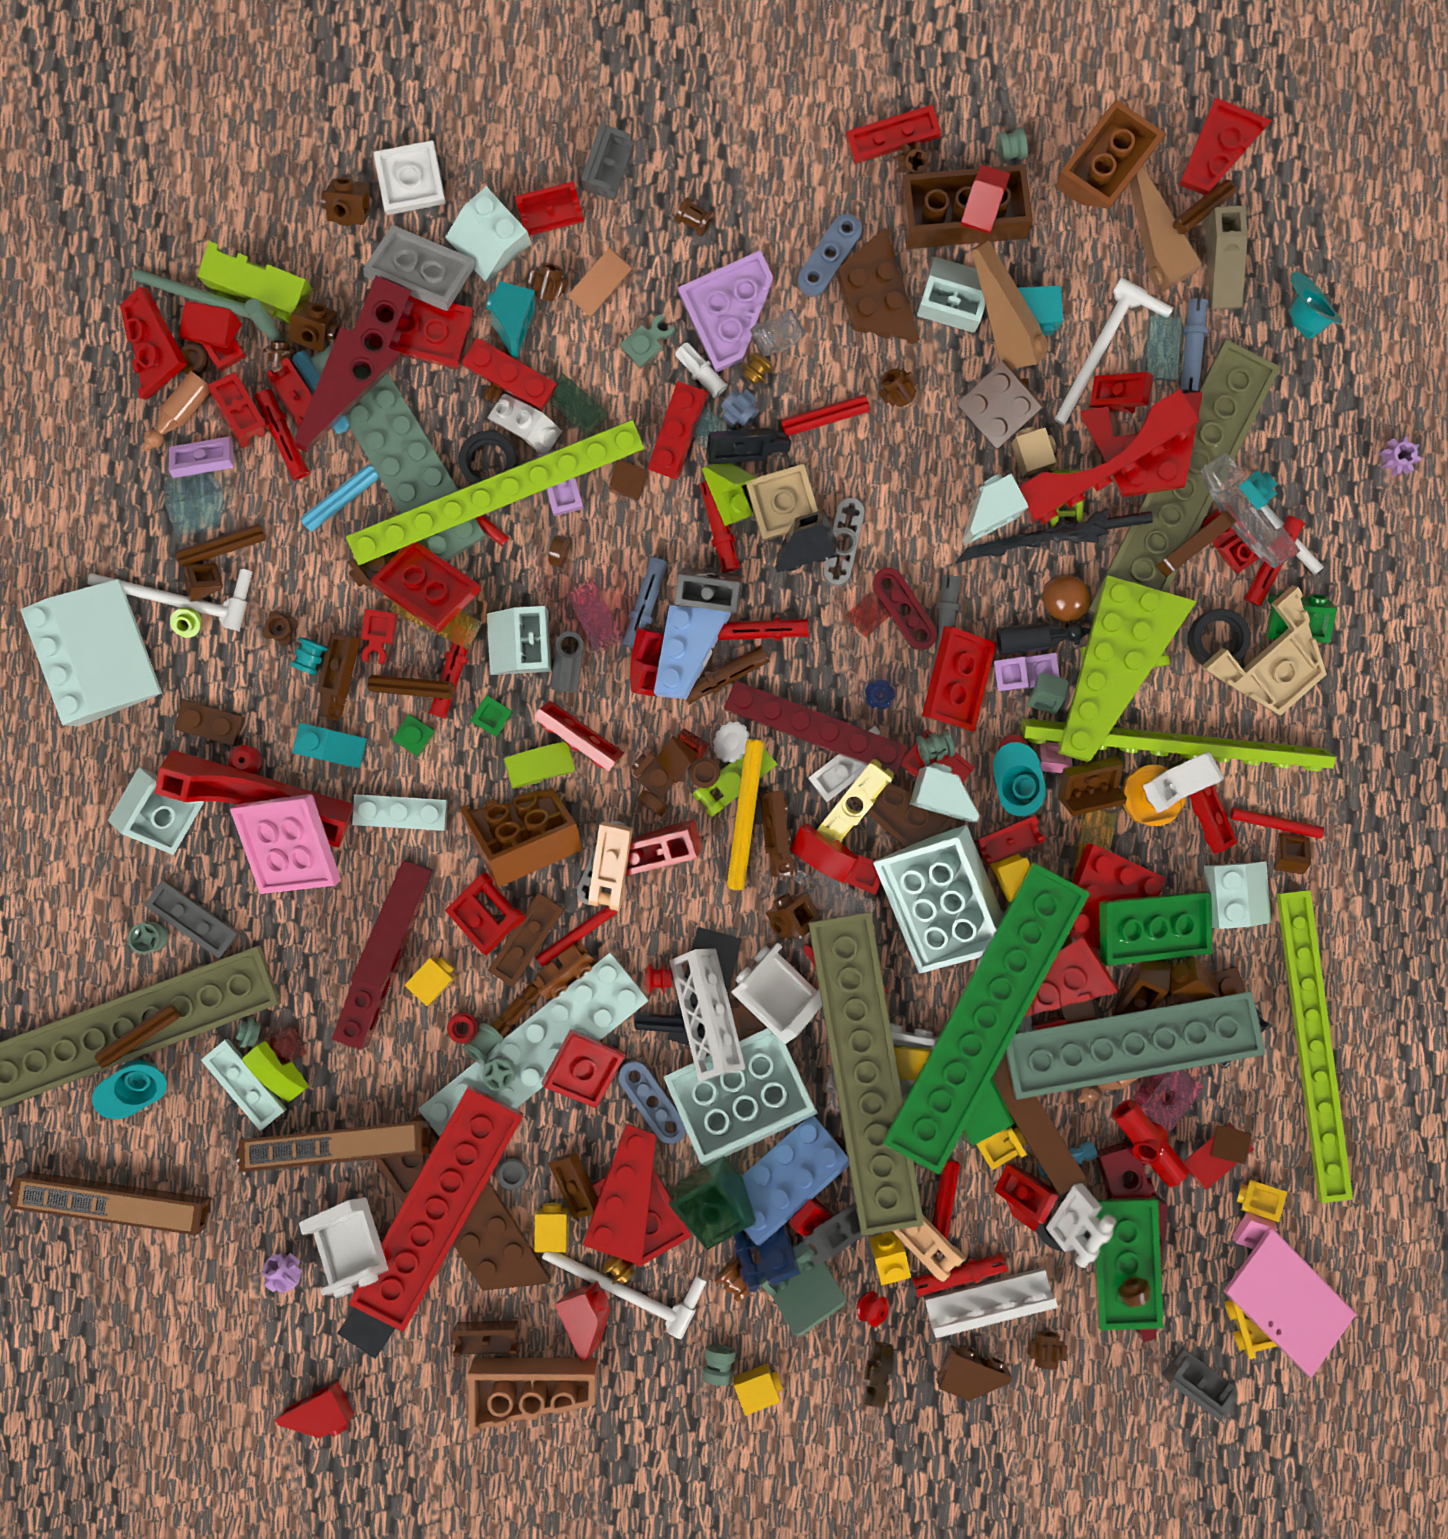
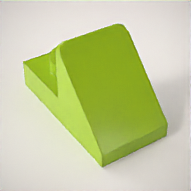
M732 463L712 464L702 468L725 526L753 515L742 489L743 485L756 479L753 475Z

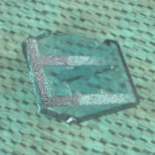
M209 472L177 478L172 476L165 477V505L177 537L219 529L225 501L221 484Z

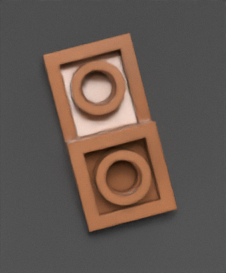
M610 247L585 274L568 297L588 316L592 317L611 293L615 292L633 270V267Z

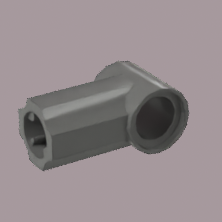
M566 631L560 634L556 640L552 690L578 693L585 642L575 632ZM568 637L576 638L579 643L578 650L573 654H566L562 648L563 641Z

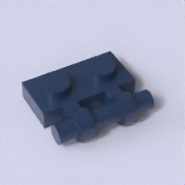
M786 1223L760 1246L756 1245L752 1239L748 1240L744 1230L736 1231L733 1234L735 1239L733 1246L735 1255L740 1258L742 1265L740 1270L743 1282L747 1283L749 1292L758 1291L761 1288L758 1279L765 1276L767 1281L773 1286L800 1274ZM756 1252L760 1253L762 1260L758 1264H754L752 1254Z

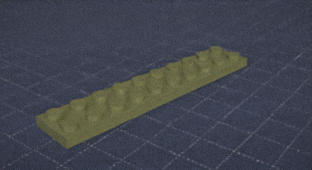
M1227 339L1222 343L1200 387V391L1203 394L1198 417L1200 421L1197 423L1185 488L1145 495L1137 513L1152 511L1153 523L1129 526L1087 612L1095 615L1104 579L1107 576L1163 592L1168 591L1178 569L1165 577L1156 565L1198 532L1281 368L1280 366Z
M871 912L808 922L861 1235L923 1226L924 1221L914 1162L882 1143L903 1103Z
M261 946L253 947L0 1042V1108L280 1004L281 1001ZM173 1004L180 1013L179 1019L108 1067L102 1068L99 1066L94 1057L97 1052L165 1006Z

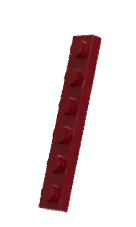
M736 680L724 706V710L864 765H868L871 760L876 759L882 764L881 769L885 771L888 768L894 773V776H897L908 746Z

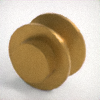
M749 353L751 362L748 365H740L744 370L742 376L754 385H757L758 382L765 384L766 382L763 378L765 372H774L771 362L760 353Z
M611 1255L604 1263L602 1273L611 1272L614 1275L612 1284L618 1281L624 1284L635 1273V1270L632 1268L635 1263L627 1262L624 1259Z

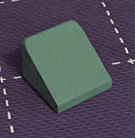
M1041 672L1036 679L1027 706L1056 715L1066 699L1069 682Z

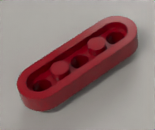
M894 568L879 570L872 581L874 593L908 645L918 651L929 649L937 639V629L898 570ZM885 579L891 580L893 588L890 590L884 589L882 581ZM900 605H907L909 607L908 615L899 613ZM916 631H924L926 639L924 641L917 640L915 636Z

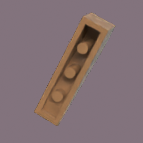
M1142 166L1129 184L1146 261L1150 269L1149 276L1151 281L1156 286H1160L1164 292L1195 274L1202 263L1185 234H1178L1177 229L1173 228L1175 218L1144 166Z
M983 241L972 249L999 360L1000 362L1005 360L1012 369L1036 365L1047 355V339L1041 333L1038 321L990 241Z

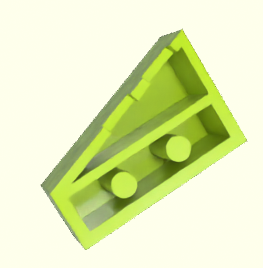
M211 241L208 242L197 277L213 294L244 304L250 299H257L267 312L273 314V318L290 324L291 312L303 300L309 301L312 287L306 279L268 264L264 267L248 262V256L238 253L237 257L224 254L218 248V244Z

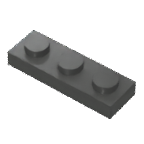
M161 880L144 904L145 907L219 959L224 957L240 934L235 928L167 880Z

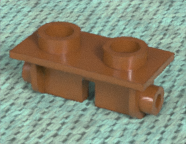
M581 942L577 946L573 944L558 956V959L563 964L562 968L559 969L552 961L536 974L537 978L533 980V983L539 989L538 993L548 1000L555 999L560 996L559 994L563 990L565 992L568 986L576 979H581L585 976L583 975L584 973L592 970L597 960L588 954L587 948Z

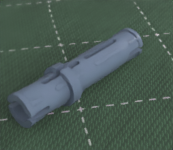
M1198 298L1188 300L1187 326L1183 328V335L1186 336L1180 388L1184 394L1188 393L1189 381L1192 382L1191 393L1200 391L1204 337L1208 335V327L1205 326L1207 305L1209 303L1208 300L1202 298L1199 303V311H1196Z
M650 557V563L634 610L630 611L628 615L630 622L622 645L633 649L639 620V628L647 629V626L651 625L653 620L651 614L666 568L669 565L668 562ZM653 578H654V581H653V584H652V587H651V590H650L648 599L646 600L647 595H648V592H649V589H650V586H651V583H652V580H653Z

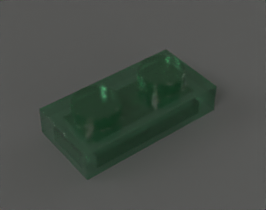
M562 374L555 381L557 387L548 403L586 437H590L609 415L565 374Z

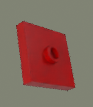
M570 1029L541 1084L546 1089L597 1109L626 1055L622 1050Z

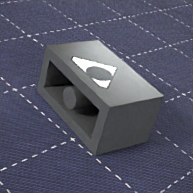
M683 567L678 574L675 604L736 613L741 605L744 575Z

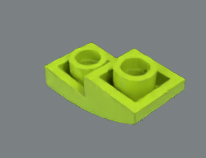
M565 741L528 750L504 759L512 789L541 783L543 779L571 774L575 771L569 746Z
M266 1041L254 1047L241 1059L264 1086L288 1102L295 1099L309 1087L293 1062L291 1061L282 1066L277 1055Z

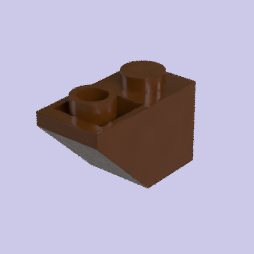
M949 1345L936 1381L940 1390L971 1401L1010 1384L1012 1376L1005 1367L1006 1364L995 1357L989 1356L986 1360L976 1356L977 1352L968 1346L959 1345V1348Z

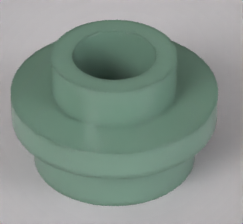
M248 1017L246 1022L241 1021L238 1026L235 1039L240 1040L239 1047L245 1048L246 1045L253 1047L257 1041L261 1023L255 1022L252 1017Z

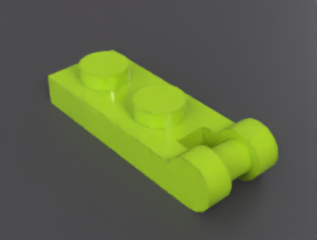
M763 748L759 779L777 765L765 748ZM744 754L740 760L737 759L734 763H730L720 771V777L713 786L708 788L700 787L692 794L697 802L700 800L707 808L705 812L710 818L739 796ZM716 786L724 795L718 801L710 794V791Z

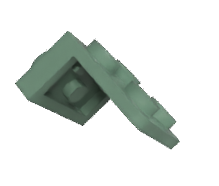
M804 1241L793 1245L800 1274L773 1286L767 1281L766 1276L758 1279L760 1286L772 1296L792 1333L797 1337L807 1333L846 1304V1297L825 1262L815 1266L811 1257L817 1251L811 1244L805 1245Z

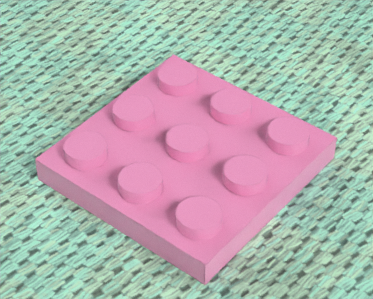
M312 794L237 804L230 808L260 894L335 886L341 881Z

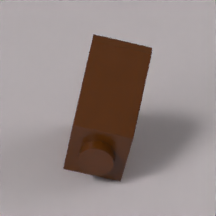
M1162 960L1136 962L1128 974L1112 1016L1155 1009L1169 991L1172 964Z

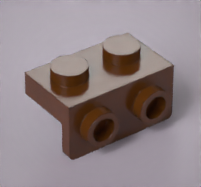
M1117 756L1064 768L1057 798L1072 816L1126 804L1127 797L1119 789L1124 763Z

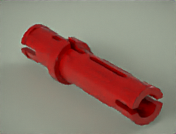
M265 389L256 393L254 399L257 401L264 416V421L267 425L265 428L270 429L291 475V479L297 481L308 476L310 471L307 469L299 449L295 448L294 438L286 423L288 418L285 413L281 412L273 391Z
M704 481V483L699 484L703 495L705 509L712 530L713 539L711 543L716 548L721 572L736 571V569L741 567L735 551V535L731 534L729 525H724L707 481Z
M1287 515L1276 539L1271 540L1269 544L1271 548L1249 590L1243 597L1244 600L1259 607L1263 605L1262 603L1287 556H1291L1295 550L1292 547L1303 526L1306 524L1304 521Z
M774 617V620L727 622L723 624L717 636V641L775 638V641H781V638L809 637L808 618L780 620V617ZM767 628H792L784 630H765ZM743 629H760L759 631H733Z
M460 626L456 627L449 652H445L444 657L447 659L439 680L453 683L455 686L454 693L463 666L468 664L469 659L466 657L475 635V631ZM453 697L451 699L433 698L428 713L447 719Z
M1002 1252L978 1260L970 1258L968 1263L954 1266L950 1270L951 1275L944 1282L937 1279L932 1273L912 1277L914 1287L927 1284L915 1288L917 1297L919 1298L926 1294L975 1281L976 1284L981 1282L982 1278L1008 1272L1005 1263L992 1266L993 1264L1005 1261Z

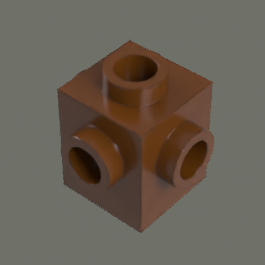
M347 177L332 179L327 189L322 191L321 205L323 209H326L327 221L337 222L342 226L364 225L370 214L369 183L352 181V179Z
M303 300L291 312L289 340L304 345L311 350L324 352L332 342H335L340 330V325H337L338 312L327 308L323 304Z
M785 893L773 901L775 906L766 912L772 930L781 939L794 937L795 940L800 939L810 932L808 922L822 919L807 893L791 896L789 893Z

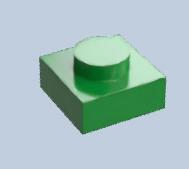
M485 695L470 721L498 738L513 711Z
M408 714L392 740L419 757L436 731Z

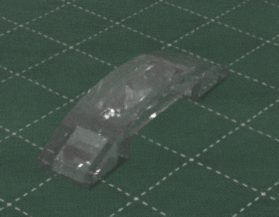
M1227 452L1202 467V476L1221 513L1225 510L1229 511L1237 521L1231 526L1232 529L1257 556L1273 568H1276L1301 551L1283 526L1276 530L1261 509L1257 510L1238 487L1245 476Z

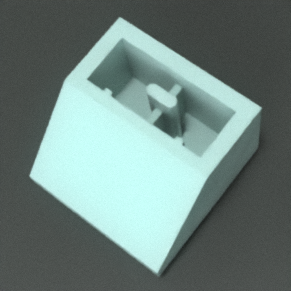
M934 256L917 316L975 333L985 308L977 269Z
M545 606L517 607L487 613L490 675L552 671L549 610Z

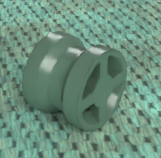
M1022 127L1014 129L1012 133L1007 134L1005 131L996 134V149L1001 164L1008 163L1012 158L1019 160L1027 158V138Z
M504 1056L495 1057L490 1060L482 1073L485 1085L495 1091L508 1088L516 1077V1066L512 1060Z

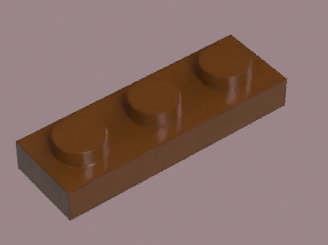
M539 892L525 912V920L514 929L487 971L510 986L515 987L565 908Z

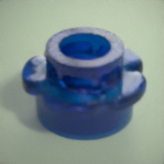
M879 679L875 683L871 682L865 689V694L867 695L865 700L871 708L886 709L895 698L893 687H890L889 683L885 680ZM878 692L882 693L881 698L877 697Z

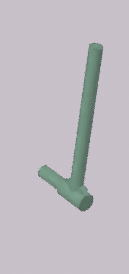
M135 269L132 273L134 281L207 305L231 309L234 314L250 318L259 330L264 331L270 341H284V338L274 326L273 319L257 299H250L244 304L140 269Z

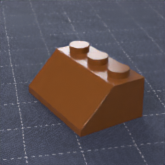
M1115 99L1060 171L1056 188L1080 205L1110 209L1164 139L1166 133Z

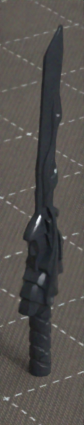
M1107 508L1101 512H1095L1085 522L1079 523L1075 519L1066 521L1065 518H1061L1054 528L966 548L956 561V564L984 556H1003L1007 550L1018 547H1040L1041 542L1054 540L1057 544L1061 541H1070L1076 544L1080 542L1099 543L1098 536L1109 534L1108 529L1153 523L1152 511L1106 517L1108 513Z

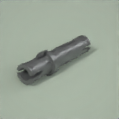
M942 576L941 598L936 606V609L939 610L933 668L944 626L956 628L957 612H961V605L958 603L962 577Z

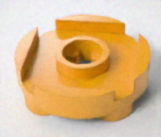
M1162 765L1142 766L1125 778L1122 792L1127 797V800L1123 807L1133 821L1146 826H1162L1173 821L1180 812V809L1183 808L1186 797L1181 798L1171 807L1159 813L1146 799V791L1142 785L1158 774L1169 770L1167 767Z

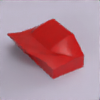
M1006 1164L994 1189V1192L1006 1200L1012 1216L1034 1232L1039 1224L1044 1223L1058 1198V1194L1052 1187L1033 1174L1011 1164Z

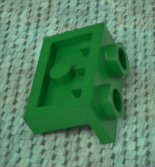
M1285 591L1279 592L1278 595L1269 594L1267 599L1269 604L1271 605ZM1310 594L1309 597H1302L1303 608L1308 612L1310 623L1308 624L1312 637L1319 643H1330L1337 607L1327 596L1322 594ZM1271 605L1265 635L1268 639H1277L1288 629V626Z

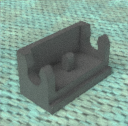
M600 123L581 177L583 191L615 201L634 147V142L628 140L630 134L607 126L605 123Z
M856 1202L812 1230L813 1233L804 1239L805 1245L813 1243L817 1248V1252L811 1257L815 1266L832 1258L863 1237L860 1231Z
M1181 1347L1162 1373L1172 1386L1220 1422L1237 1396L1232 1391L1234 1386L1184 1347Z

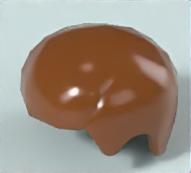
M1063 574L1054 576L1045 584L1041 600L1050 616L1062 622H1070L1072 620H1079L1087 613L1090 607L1091 595L1087 585L1081 579Z

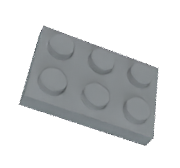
M392 225L368 260L363 271L364 277L374 280L377 275L411 290L412 297L448 311L475 268V261L471 257Z

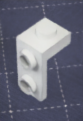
M507 394L501 396L488 416L490 421L522 437L541 454L548 453L562 433V430L544 413Z
M1206 752L1158 774L1142 786L1146 791L1148 801L1159 813L1171 807L1181 798L1222 781L1224 777L1211 753Z

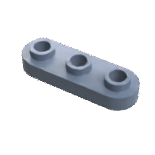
M842 214L833 221L799 272L798 287L804 295L817 297L823 294L835 277L836 270L845 262L858 243L862 233V225L854 215ZM844 225H849L852 228V231L846 233L841 229V227ZM832 250L836 255L829 258L825 255V251ZM816 275L819 280L812 283L808 280V277Z
M632 1060L625 1063L619 1073L621 1087L662 1142L667 1144L679 1142L684 1137L686 1129L674 1103L643 1062ZM631 1071H638L641 1078L638 1081H632L629 1078ZM649 1096H656L659 1103L656 1106H650L647 1103V1098ZM666 1122H675L677 1128L674 1131L666 1130Z

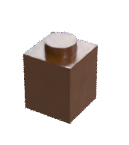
M1195 956L1171 968V993L1182 1003L1219 997L1216 975Z

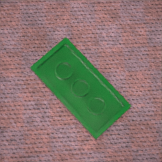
M1198 891L1099 901L1100 960L1103 965L1110 966L1212 954L1211 892Z
M1155 1197L1097 1199V1202L1102 1207L1097 1214L1098 1219L1101 1221L1105 1215H1109L1116 1221L1112 1228V1236L1108 1242L1102 1243L1099 1247L1100 1253L1094 1261L1097 1327L1100 1331L1164 1328L1158 1200ZM1129 1277L1146 1279L1151 1287L1149 1292L1150 1299L1145 1304L1137 1307L1128 1306L1125 1301L1121 1300L1118 1294V1289L1124 1280Z

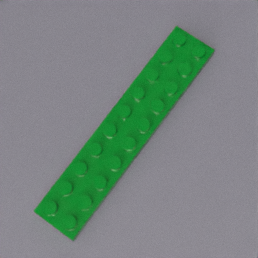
M1031 863L882 1141L884 1145L940 1175L1090 895L1089 892L1036 863Z

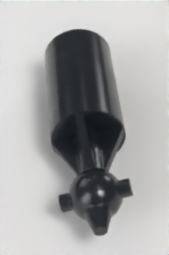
M1076 620L1070 621L1067 629L1048 624L1047 622L998 627L996 630L998 652L1000 655L1048 650L1066 638L1073 641L1074 645H1079L1083 636L1090 634L1091 630L1077 624Z

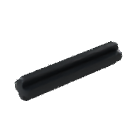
M639 1012L635 1014L634 1028L637 1030L687 1034L683 1016ZM700 1022L697 1028L698 1034L705 1035L704 1025Z

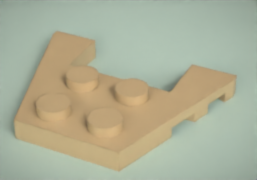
M1292 585L1271 604L1287 624L1288 629L1246 667L1242 669L1230 652L1224 648H1221L1201 666L1206 672L1280 716L1327 675L1317 641L1312 637L1308 624L1310 623L1308 612L1303 608L1301 602L1303 596L1299 587Z

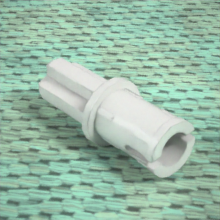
M684 343L678 348L675 353L676 357L693 374L692 379H697L714 399L726 390L728 384L710 367V361L706 362L689 343Z

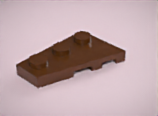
M888 783L876 797V801L867 811V814L905 848L938 833L945 832L956 820V818L910 805L912 793ZM855 796L850 798L861 809L863 808V802L860 798Z

